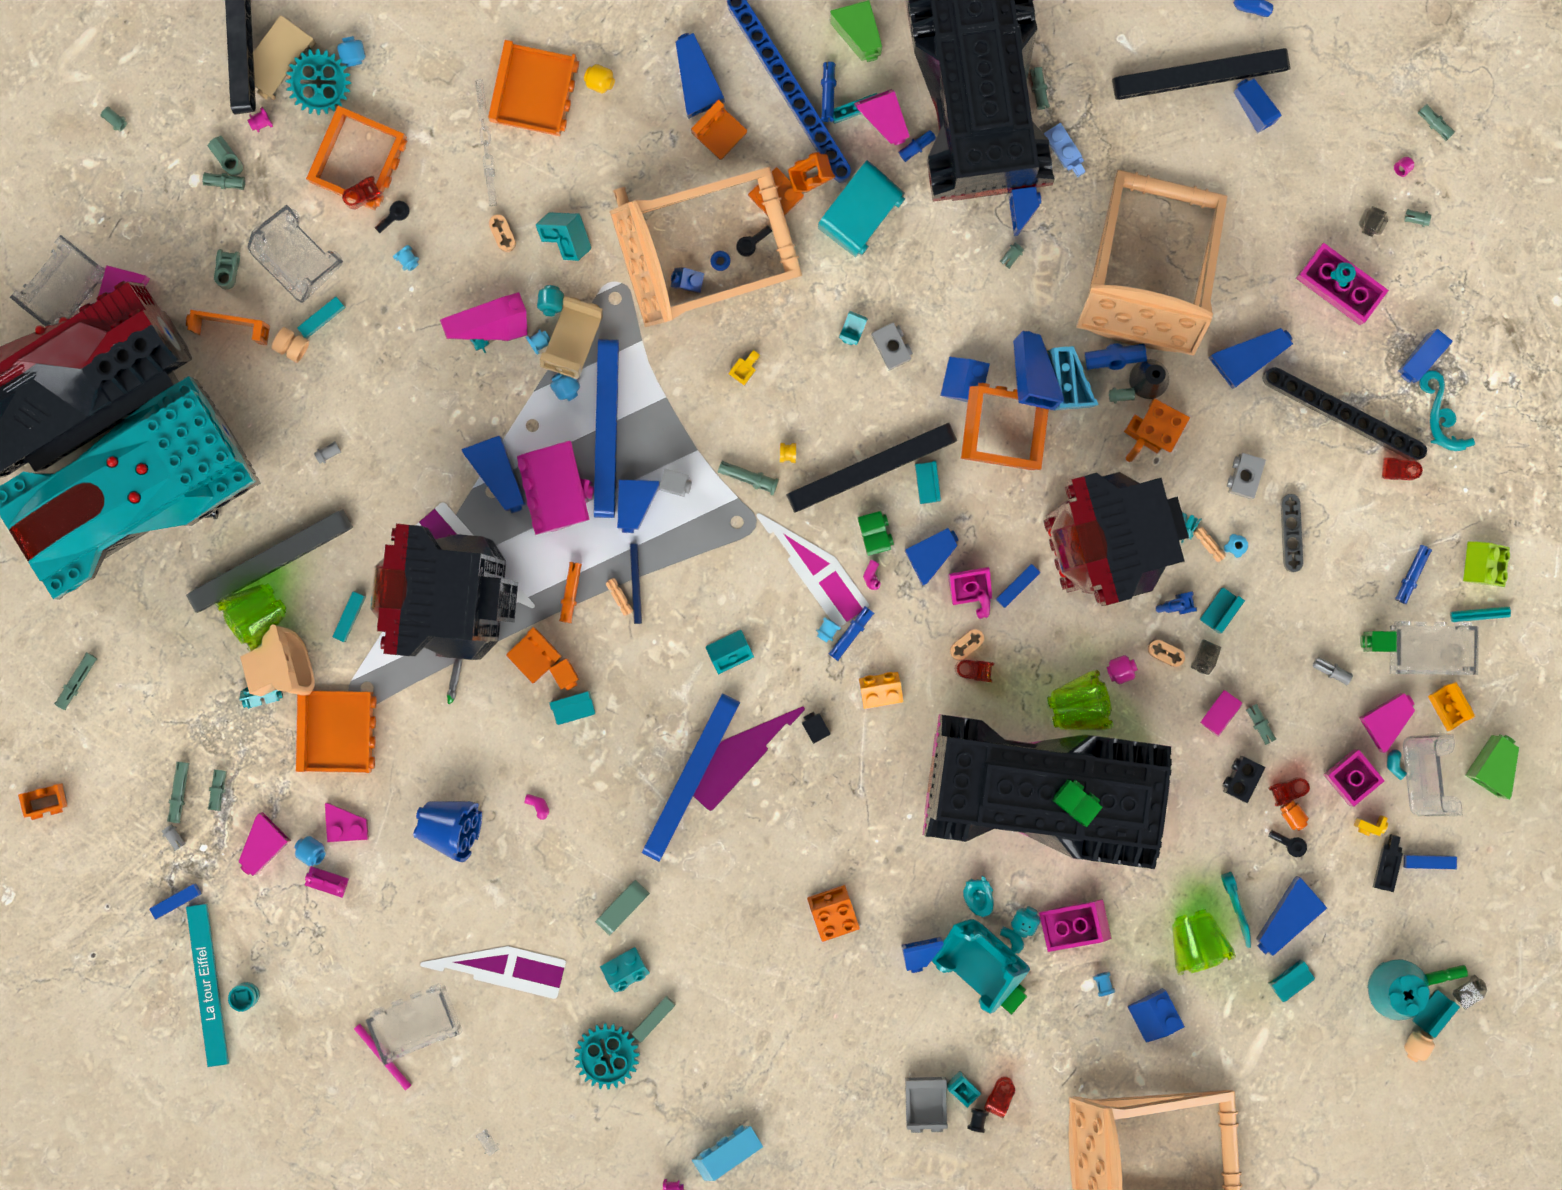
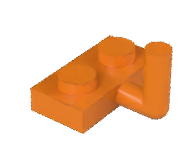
M1136 414L1124 430L1126 434L1137 440L1126 456L1128 462H1132L1143 446H1146L1155 453L1161 450L1160 447L1136 435V431L1143 420Z

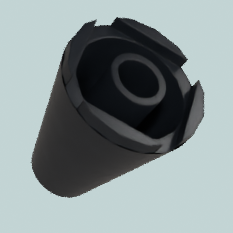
M1147 359L1145 362H1138L1132 368L1129 384L1131 388H1134L1137 396L1145 399H1154L1161 396L1168 388L1169 373L1166 367L1159 361Z

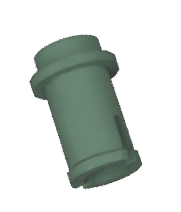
M106 107L101 112V117L109 122L114 130L122 131L126 127L125 117H120L110 107Z
M1407 209L1406 214L1414 217L1405 216L1404 222L1420 224L1422 227L1429 226L1431 214H1428V211L1422 213Z
M1017 243L1010 245L1011 248L1000 260L1002 264L1007 262L1005 266L1008 269L1011 268L1020 255H1023L1024 249Z
M1113 388L1109 390L1110 402L1116 404L1117 401L1135 400L1134 388Z

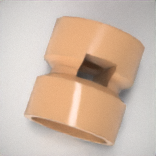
M283 327L276 335L271 349L281 355L286 353L288 359L298 363L307 351L309 340L300 335L295 337L293 331Z

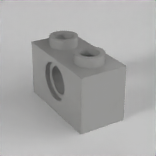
M893 322L871 334L888 371L911 360L910 355L913 353L908 343L904 345L901 338L904 335L899 325L895 326ZM890 341L898 343L899 348L896 351L888 349L887 344Z
M1245 453L1239 454V457L1236 456L1232 468H1235L1233 476L1230 475L1227 482V487H1229L1228 493L1254 499L1266 460ZM1242 470H1246L1249 473L1248 481L1241 479L1240 474Z
M664 469L659 488L661 491L684 497L685 493L689 494L692 482L687 474Z

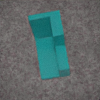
M549 212L535 224L541 242L557 243L563 260L579 261L592 248L580 213Z

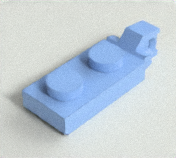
M1059 123L1044 133L1049 140L1050 147L1063 167L1068 171L1072 169L1077 177L1083 175L1086 171L1081 164L1084 161L1082 155L1062 124Z

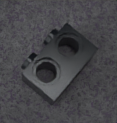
M1240 756L1239 759L1236 758L1231 767L1233 769L1231 776H1227L1223 782V792L1244 803H1248L1266 767L1244 756ZM1245 764L1251 766V773L1248 775H1244L1242 772ZM1237 782L1242 784V790L1239 793H1235L1233 790V786Z

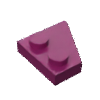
M325 803L327 842L368 840V823L366 818L357 816L330 803Z

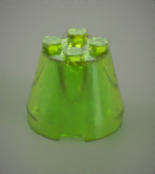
M269 583L265 585L259 584L224 597L215 603L219 612L223 610L224 621L241 644L246 643L248 645L247 650L249 652L257 649L262 644V638L269 631L271 625H278L285 618L286 606L280 599L276 600L273 595L275 592Z
M1099 670L1089 671L1053 690L1051 696L1047 697L1049 708H1053L1054 716L1052 721L1055 728L1059 727L1061 730L1092 731L1112 729L1113 721L1109 720L1112 711L1111 701L1105 682L1100 681L1098 677L1100 676Z
M1206 909L1194 912L1195 915L1188 918L1187 915L1175 918L1176 921L1172 924L1175 968L1178 975H1183L1184 971L1187 970L1191 974L1220 965V963L1224 962L1225 958L1229 961L1236 957L1234 948L1212 914L1207 913Z

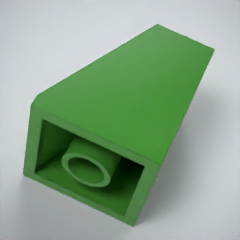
M870 0L830 11L831 25L861 61L867 60V62L877 60L878 56H881L882 44Z
M1491 735L1465 776L1498 798L1510 800L1519 747L1514 744L1516 741L1507 735Z

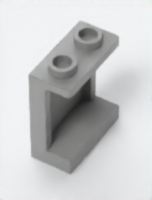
M946 1077L905 1078L907 1130H911L912 1133H921L923 1129H931V1132H943V1129H948Z

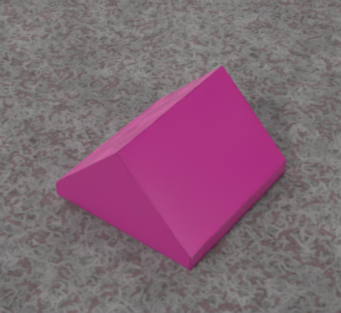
M989 567L947 575L953 605L979 601L976 593L981 589H984L989 599H992Z

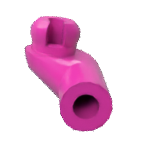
M870 560L863 578L869 589L877 590L881 586L875 574L879 563Z
M981 589L976 593L982 607L976 610L979 619L987 618L990 615L991 602L986 591Z
M527 794L524 803L535 807L537 818L540 820L546 819L549 814L546 801L543 798Z

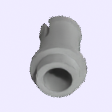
M333 442L321 450L317 449L314 455L319 463H326V460L340 454L341 451L337 443Z
M171 824L162 830V836L167 838L174 851L179 849V846L175 840H177L181 847L186 843L175 830L177 827H173Z

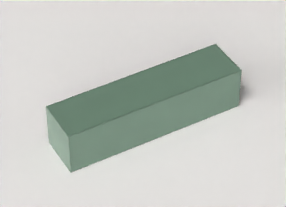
M666 996L632 1032V1035L641 1043L676 1004Z

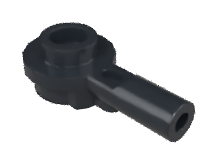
M404 201L392 203L389 209L390 214L375 227L379 233L395 220L402 221L409 216V206Z
M766 226L753 237L740 238L736 244L737 252L744 257L751 256L756 250V244L772 232L771 228Z
M1271 830L1268 837L1285 845L1288 853L1293 857H1301L1307 851V844L1302 838L1294 837L1289 839L1274 830Z

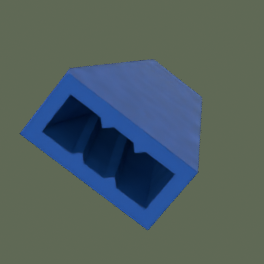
M685 33L679 36L675 43L688 119L709 110L718 100L722 103L725 100L694 33L690 35Z
M1280 328L1218 351L1208 358L1229 386L1234 389L1293 345L1291 341L1292 336L1287 330L1283 331Z
M1022 331L1013 341L1018 403L1055 410L1064 401V397L1040 334Z
M496 436L463 448V454L504 510L511 511V513L523 510L522 506L526 505L502 437Z
M1296 876L1256 938L1260 943L1257 946L1265 955L1269 953L1274 956L1327 909L1301 877Z

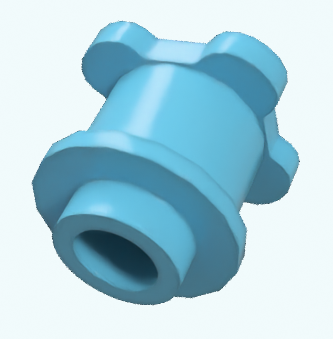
M409 245L403 247L402 250L393 256L396 261L401 263L404 271L407 269L412 271L419 265L417 263L419 257H415Z
M540 329L535 335L526 337L537 355L539 350L548 346V342H550L547 332H541Z
M1232 534L1229 537L1228 544L1224 546V551L1230 552L1236 558H1239L1247 551L1248 542L1243 536ZM1236 542L1240 544L1239 549L1235 547Z
M824 617L821 627L816 629L818 632L817 637L825 642H828V640L833 641L836 631L842 627Z

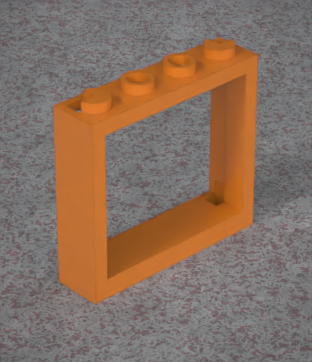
M337 106L306 180L309 183L376 210L377 206L379 207L381 202H383L384 196L382 194L385 188L388 189L391 184L392 177L390 176L392 171L398 168L400 162L398 157L401 151L404 152L406 149L407 137L404 133ZM346 117L396 138L370 199L320 179Z
M978 383V386H971L969 389L961 459L1026 470H1041L1049 409L1036 407L1029 460L978 452L977 442L983 394L1018 400L1017 389H1013V392L1007 391L1008 387L1004 386L989 388L990 384Z

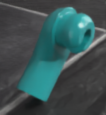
M1394 749L1387 756V768L1399 780H1402L1407 773L1400 767L1401 752Z
M1003 926L999 935L1010 939L1012 944L1011 950L1015 954H1019L1024 949V942L1021 936L1015 934L1012 929Z

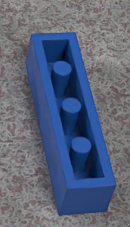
M1031 564L995 600L1003 608H1006L1040 572Z
M1404 855L1403 867L1414 869H1457V857Z
M195 883L151 907L149 910L156 920L202 893Z

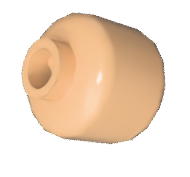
M1419 1030L1418 1032L1411 1033L1404 1049L1408 1053L1407 1057L1412 1061H1426L1432 1053L1435 1044L1431 1035Z

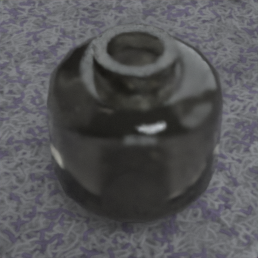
M1374 206L1365 209L1358 223L1363 228L1362 233L1373 237L1374 234L1381 235L1389 221L1388 216H1386L1387 212Z

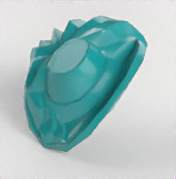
M981 876V880L970 879L966 881L963 897L969 909L980 917L988 916L993 911V888L990 882L984 876Z

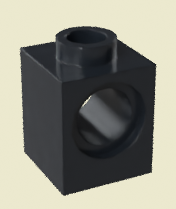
M813 711L803 717L805 721L802 722V725L813 744L831 735L819 713L815 715Z

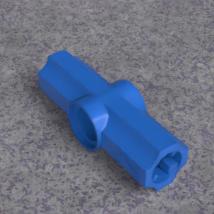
M1114 343L1108 345L1104 350L1085 352L1087 370L1109 367L1111 370H1120L1126 364L1147 361L1145 344L1123 347L1121 344Z

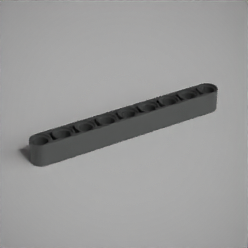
M344 510L337 511L191 591L186 596L195 613L201 612L352 529L353 526Z

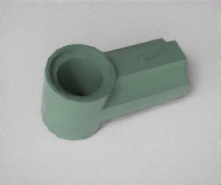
M219 136L212 139L207 146L222 168L232 176L241 174L243 163L238 159L224 138ZM236 161L235 167L228 169L229 163Z

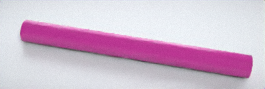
M357 1025L354 1030L406 1091L411 1084L362 1025Z

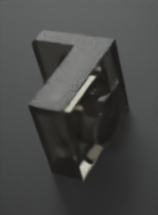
M1203 639L1191 668L1199 673L1209 675L1216 666L1221 647Z
M1474 974L1471 976L1470 981L1455 989L1452 995L1466 1010L1484 999L1487 987L1485 982Z

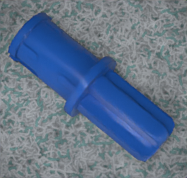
M929 130L918 139H912V142L898 151L903 161L907 162L915 154L922 153V149L933 142L936 136Z

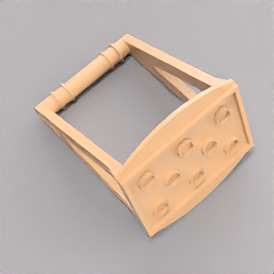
M770 167L654 200H634L610 211L645 327L671 321L692 309L802 276L797 259L799 256H796L794 249L796 245L792 242L780 202L782 198H779L776 189L778 186L775 185ZM757 180L760 188L759 193H761L764 201L762 205H765L778 248L776 252L779 251L781 258L779 262L782 263L785 273L670 307L660 263L643 214Z
M1117 170L1088 296L1077 321L1076 328L1088 330L1103 337L1130 345L1145 344V348L1180 352L1194 356L1213 317L1211 295L1227 195L1208 191L1207 188L1202 190L1198 189L1197 186L1190 187L1152 178L1148 174L1143 176L1139 175L1138 172L1131 173ZM1123 187L1131 189L1132 192L1137 190L1143 192L1142 194L1149 193L1187 202L1191 206L1195 204L1200 205L1201 208L1215 209L1193 304L1152 291L1104 285Z
M1220 1090L1107 1099L1069 1097V1161L1073 1190H1122L1121 1157L1115 1120L1219 1103L1220 1110L1218 1111V1115H1220L1218 1126L1221 1127L1223 1172H1221V1175L1224 1179L1222 1188L1224 1190H1240L1242 1187L1240 1183L1242 1172L1239 1171L1237 1126H1239V1123L1236 1121L1238 1111H1236L1235 1091Z

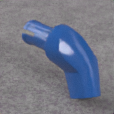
M1234 0L1233 2L1239 11L1263 17H1269L1273 11V4L1266 0Z

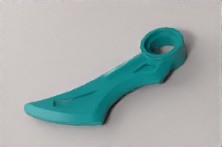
M1232 872L1222 874V882L1237 915L1247 948H1251L1250 929L1239 901L1235 878Z

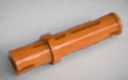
M569 562L564 598L561 599L560 622L572 624L574 606L577 605L575 599L582 566L580 563Z

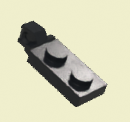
M1390 834L1388 844L1384 843L1379 857L1373 888L1394 892L1403 856L1402 847H1399L1401 837Z

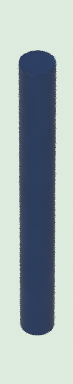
M630 544L634 624H642L638 544Z

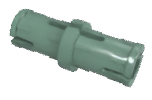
M1036 67L1034 71L1033 69L1029 70L1033 84L1031 89L1035 94L1038 110L1045 109V106L1046 108L1050 107L1046 92L1048 87L1044 82L1042 67Z
M1428 104L1418 112L1430 125L1429 127L1438 132L1445 141L1455 133L1446 124L1443 117L1435 113Z
M204 172L202 182L205 186L240 190L245 188V177L229 176L227 173H222L221 175Z
M1258 704L1246 709L1254 723V729L1258 730L1264 744L1270 743L1267 735L1271 742L1275 741L1277 738L1268 725V719L1265 720Z
M214 769L212 786L209 787L211 792L208 810L221 811L223 793L226 791L224 785L227 771Z

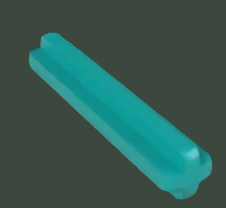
M1510 607L1453 611L1450 613L1451 622L1511 617Z

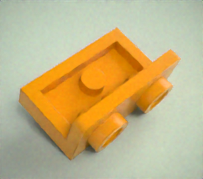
M886 672L881 675H867L859 678L864 709L903 702L898 672Z
M1457 682L1444 685L1428 696L1447 731L1453 730L1463 722L1475 717Z

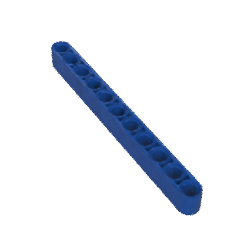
M727 0L728 10L816 151L820 152V154H826L828 151L836 153L835 159H829L831 170L835 175L834 179L839 183L846 182L851 174L850 165L747 0H740L742 2L741 5L734 7L731 5L732 0ZM744 16H750L752 21L745 24L741 19ZM754 33H761L763 37L761 40L756 41L752 38V35ZM764 50H771L773 55L769 58L762 55ZM780 66L784 71L782 74L777 75L773 72V69ZM787 83H791L795 87L790 92L785 91L783 88ZM801 100L805 103V106L801 109L796 108L794 102ZM807 117H812L816 122L810 126L804 120ZM823 134L826 140L822 143L817 142L815 136ZM838 168H845L847 174L843 177L838 176L836 170Z

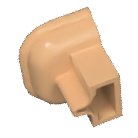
M271 625L269 631L262 638V646L240 656L249 694L264 696L274 690H279L292 694L309 695L314 689V674L306 646L298 634L289 628Z

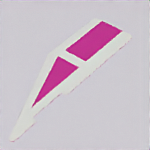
M760 513L756 515L769 534L774 532L790 555L788 561L831 621L841 627L858 615L864 606L869 607L866 599L833 555Z

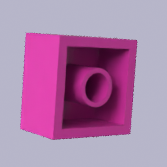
M1353 749L1323 774L1345 802L1352 807L1356 806L1385 781L1358 749Z

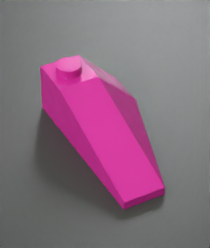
M519 292L440 319L446 339L511 341L528 335L526 309Z

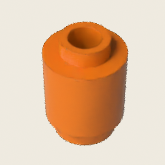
M1290 800L1280 808L1282 811L1281 815L1292 830L1297 829L1300 831L1308 825V816L1294 800Z

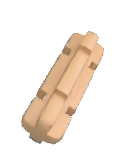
M1199 527L1194 532V535L1197 539L1201 540L1200 542L1208 552L1213 554V558L1220 562L1226 557V554L1222 549H1219L1218 544L1212 537L1206 534L1207 531L1203 527Z
M612 578L606 582V586L612 591L613 598L617 605L621 607L620 610L623 615L626 616L632 613L633 609L627 603L628 600L621 588L617 586L619 584L616 579Z

